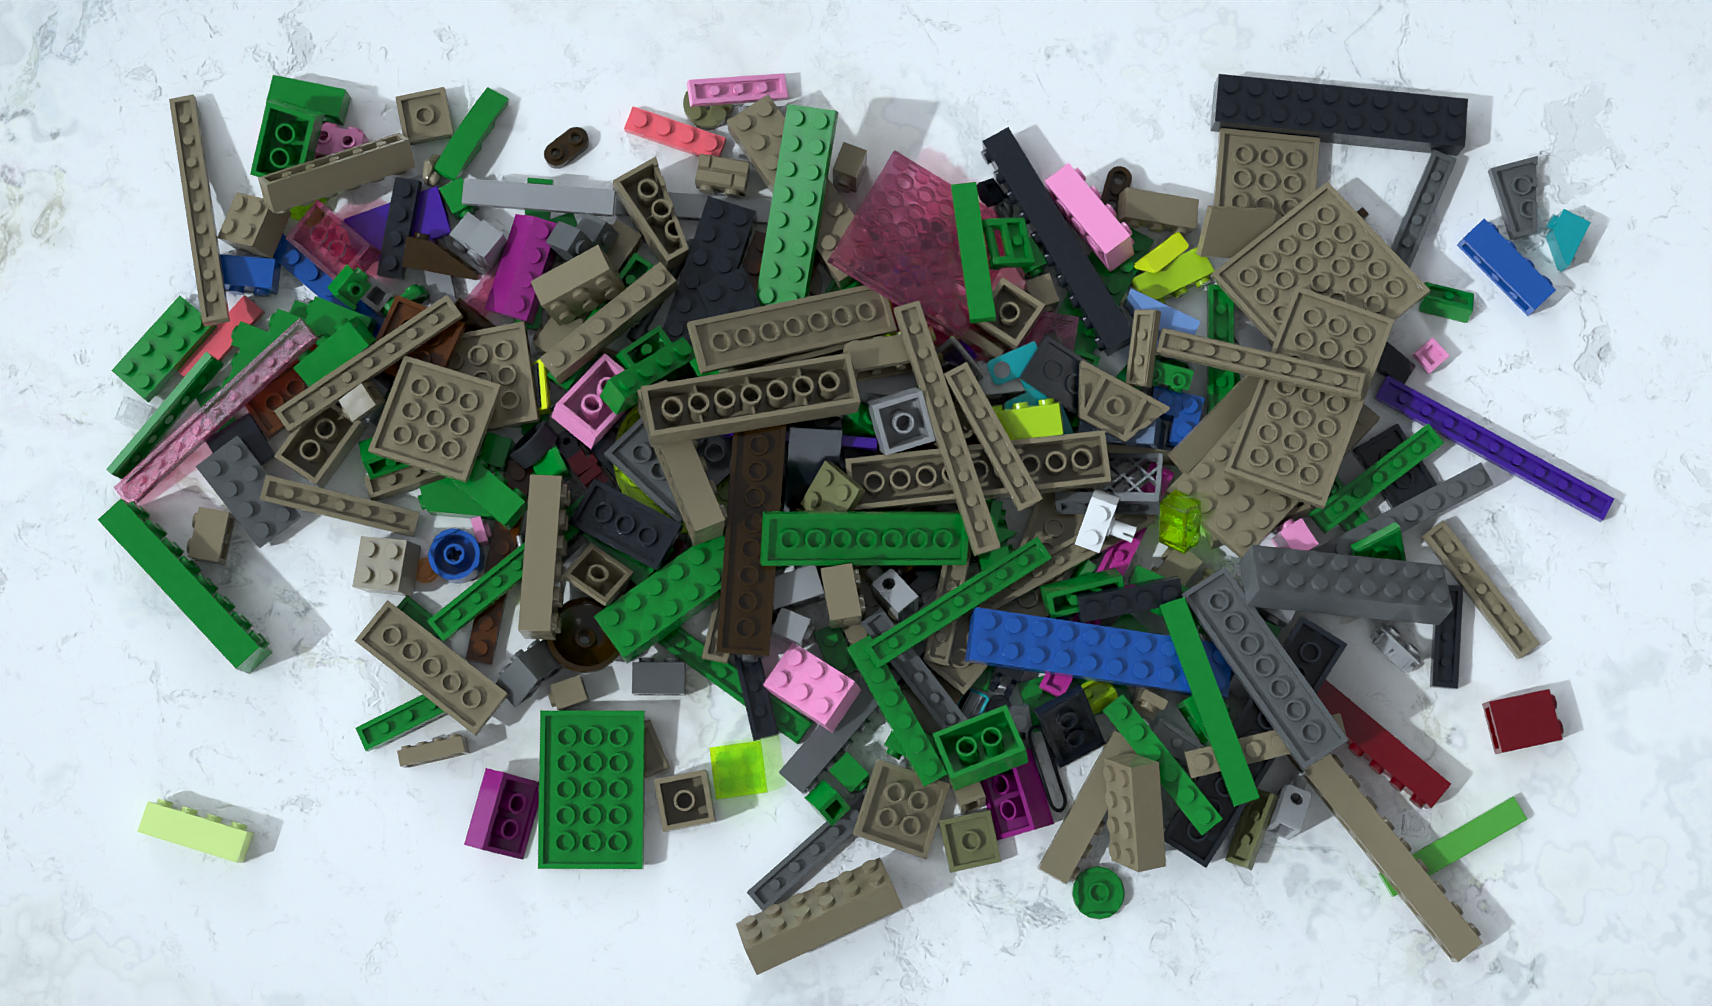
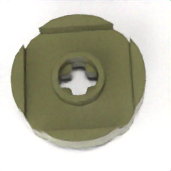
M688 90L683 99L685 115L693 125L700 129H717L732 115L733 104L711 106L710 110H705V106L690 107Z

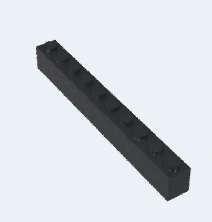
M1009 127L983 140L981 155L987 165L992 164L995 169L993 175L999 185L1004 184L1007 189L1005 194L1012 206L1016 204L1020 211L1018 213L1019 218L1025 219L1026 225L1032 231L1030 236L1033 237L1037 246H1041L1045 252L1043 256L1047 262L1046 264L1049 268L1053 266L1056 270L1057 275L1055 277L1062 289L1066 287L1070 294L1068 299L1074 309L1078 308L1083 315L1080 318L1087 331L1091 329L1094 333L1095 338L1093 340L1100 352L1104 350L1108 357L1130 345L1132 329Z

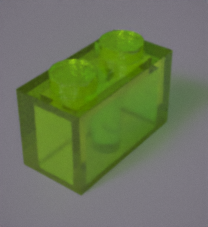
M1175 489L1160 502L1159 543L1182 554L1187 553L1192 547L1198 545L1201 539L1200 521L1202 519L1200 500Z

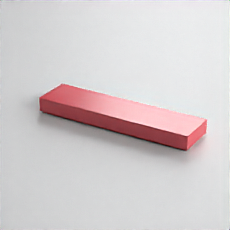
M244 295L229 311L230 322L217 324V328L178 372L185 377L205 352L222 361L235 347L231 345V334L234 327L239 325L240 321L254 326L265 312Z

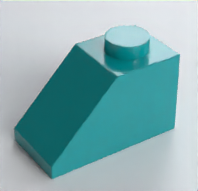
M1563 209L1557 215L1553 214L1546 225L1549 228L1546 240L1556 268L1561 272L1570 265L1591 223L1566 209Z

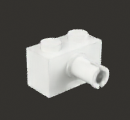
M1095 489L1075 545L1100 553L1105 537L1109 536V534L1132 543L1137 527L1117 521L1113 516L1120 497Z

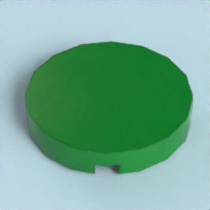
M1099 866L1087 868L1077 876L1073 883V902L1077 909L1088 918L1099 920L1109 918L1119 910L1124 902L1125 891L1123 882L1116 873L1108 868Z

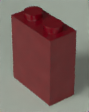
M1550 689L1482 704L1495 754L1563 740V724L1560 719H1557L1555 711L1557 709V701L1555 696L1551 694Z

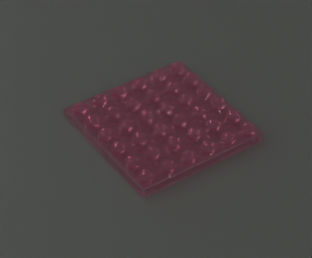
M894 150L827 262L899 306L920 301L926 322L960 342L970 325L951 184ZM979 202L982 220L1003 218L997 212ZM994 230L999 255L1005 256L999 230ZM985 239L987 260L989 261V260H990V257H989V252H988V248H987V244H986V239ZM989 268L991 285L1000 270L993 271Z

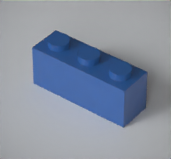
M220 254L225 290H229V293L244 295V292H252L258 297H269V294L278 295L281 265L276 259Z

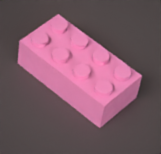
M1068 163L1045 180L1047 191L1062 216L1108 271L1111 272L1134 255V241L1131 238L1132 231L1125 222L1120 224L1115 218L1117 216L1116 212L1109 204H1103L1098 190L1093 185L1089 187L1086 184V177L1078 167L1074 169Z

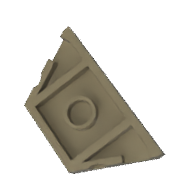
M1084 360L1080 362L1078 418L1100 430H1105V433L1122 442H1126L1141 429L1151 424L1152 421L1169 411L1170 407Z

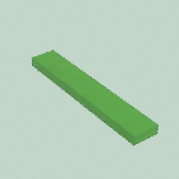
M1512 796L1416 851L1412 856L1416 860L1419 858L1429 869L1427 874L1431 876L1527 820V817L1515 797ZM1378 873L1392 897L1398 895L1385 877Z

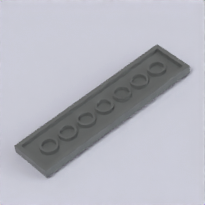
M1223 567L1181 594L1182 597H1185L1187 605L1303 771L1349 741L1255 607L1247 606L1245 593L1226 567Z

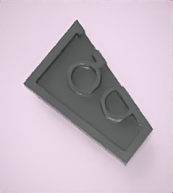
M1538 156L1493 167L1488 170L1510 241L1537 233L1538 202H1536V188L1538 187V177H1536V166L1538 165Z

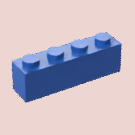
M1485 218L1457 244L1527 316L1556 291L1551 280L1541 275L1535 269L1533 262L1523 257L1517 251L1514 243L1506 240L1499 233L1496 225L1488 222Z

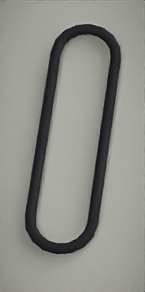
M1032 725L1028 731V741L1048 803L1053 811L1062 812L1066 808L1067 797L1053 753L1041 726ZM1036 728L1043 735L1063 797V805L1059 809L1052 803L1032 741V731Z

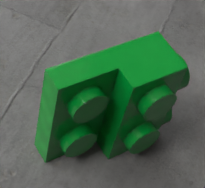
M1155 355L1152 386L1162 383L1168 385L1167 389L1174 392L1182 393V389L1189 391L1194 374L1192 364Z

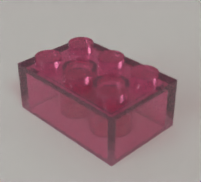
M318 199L285 238L333 280L346 265H349L354 270L359 267L364 272L367 271L381 254L380 249L330 206Z

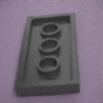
M239 435L195 466L259 548H262L302 518L295 508L260 500L264 480L269 473Z

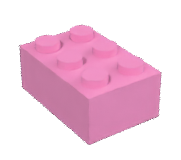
M604 354L556 403L551 417L592 449L628 411L626 409L616 415L600 397L608 379L625 369L608 355Z
M794 642L791 643L763 684L771 694L831 733L836 729L862 691L854 680Z

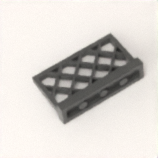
M1108 453L1110 470L1119 477L1108 486H1104L1105 488L1101 491L1120 497L1114 514L1161 515L1163 453ZM1120 462H1129L1132 465L1124 473L1115 467ZM1146 462H1157V467L1150 473L1141 466ZM1138 470L1144 478L1134 484L1127 477ZM1122 481L1131 487L1126 492H1117L1114 489ZM1148 481L1156 487L1155 493H1144L1140 488ZM1088 488L1077 489L1074 492H1055L1057 513L1086 514L1094 492H1091Z

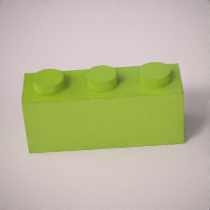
M1196 247L1177 256L1156 273L1146 271L1134 277L1131 286L1134 290L1166 304L1165 300L1173 296L1175 299L1186 295L1189 292L1188 289L1194 286L1201 288L1210 283L1211 274L1215 270L1208 257H1200L1196 254Z
M1054 398L1038 400L1039 405L1028 406V402L1013 403V408L1003 410L1002 405L992 406L1009 439L1020 440L1064 434L1061 403L1054 402Z

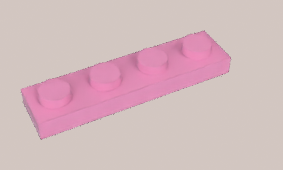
M784 73L691 79L687 81L690 107L754 103L767 94L773 101H783L788 98Z

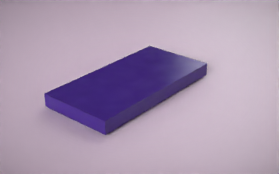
M435 186L421 191L412 236L415 235V232L430 234V239L434 240L449 236L452 228L439 187ZM390 203L344 219L355 259L360 267L380 259Z

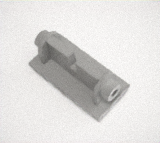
M1382 623L1380 627L1382 632L1380 633L1376 630L1370 636L1373 640L1372 644L1384 655L1391 649L1395 651L1389 659L1402 672L1405 670L1407 673H1410L1415 667L1414 661L1418 665L1421 663L1420 651L1413 644L1403 642L1400 639V632L1392 625L1387 627Z

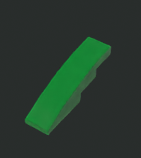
M487 87L448 142L434 166V171L451 181L458 179L481 151L482 142L494 129L495 121L507 107L509 98Z

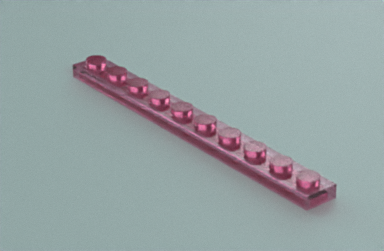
M299 318L116 484L113 488L121 499L129 503L134 501L136 504L141 501L319 338L305 320Z

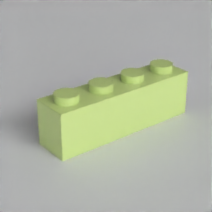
M159 798L157 803L147 802L137 832L236 863H244L254 832L246 830L247 825L232 821L231 825L221 823L222 817L207 813L205 818L197 815L198 810L183 806L179 810L172 807L173 802Z

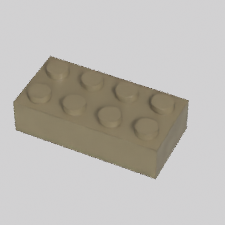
M454 734L450 735L449 739H443V737L433 739L434 742L432 743L427 741L417 743L418 746L415 747L411 745L402 746L401 750H397L400 767L410 768L470 754L467 738Z

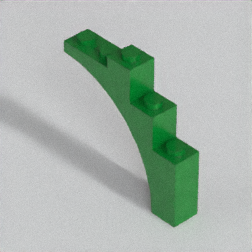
M315 296L314 300H311L306 308V319L277 309L276 313H273L268 323L269 331L240 321L239 325L234 327L231 334V345L240 348V350L232 358V370L230 375L223 381V393L221 396L239 401V397L243 394L249 381L272 357L293 345L311 339H320L327 333L329 336H332L336 332L334 327L344 318L350 321L357 316L371 334H373L378 320Z

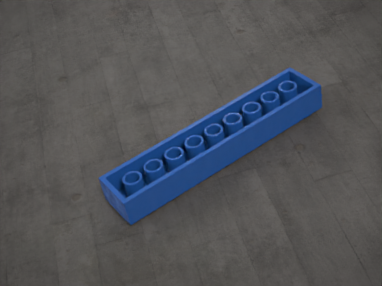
M979 607L971 611L965 662L1192 695L1170 636ZM1201 641L1222 698H1228L1231 667L1213 642Z

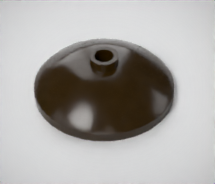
M581 597L567 601L563 604V607L558 608L559 617L562 618L561 633H557L556 640H547L551 654L561 665L576 672L591 673L608 667L618 658L620 653L594 618L596 614L608 606L602 605L594 598ZM586 637L590 642L583 644L580 639Z

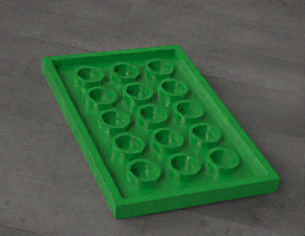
M540 710L538 869H644L646 711Z

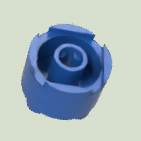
M451 528L440 532L434 538L428 552L430 566L440 577L450 583L461 584L473 580L483 570L485 554L483 547L473 535L464 530ZM456 551H458L460 554H462V555L459 556V560H458V561H455L454 559H452V558L455 557V554H454V553H455Z

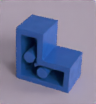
M1154 386L1150 397L1170 407L1169 411L1159 416L1161 420L1170 422L1165 446L1175 448L1199 423L1205 398Z

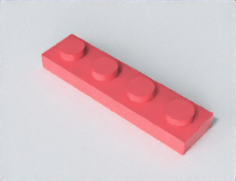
M632 106L624 127L627 133L698 157L700 154L721 157L726 143L725 137Z

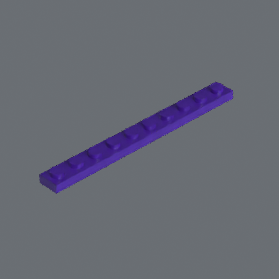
M1388 375L1384 378L1374 397L1378 402L1422 426L1429 423L1437 434L1599 522L1604 520L1615 499Z

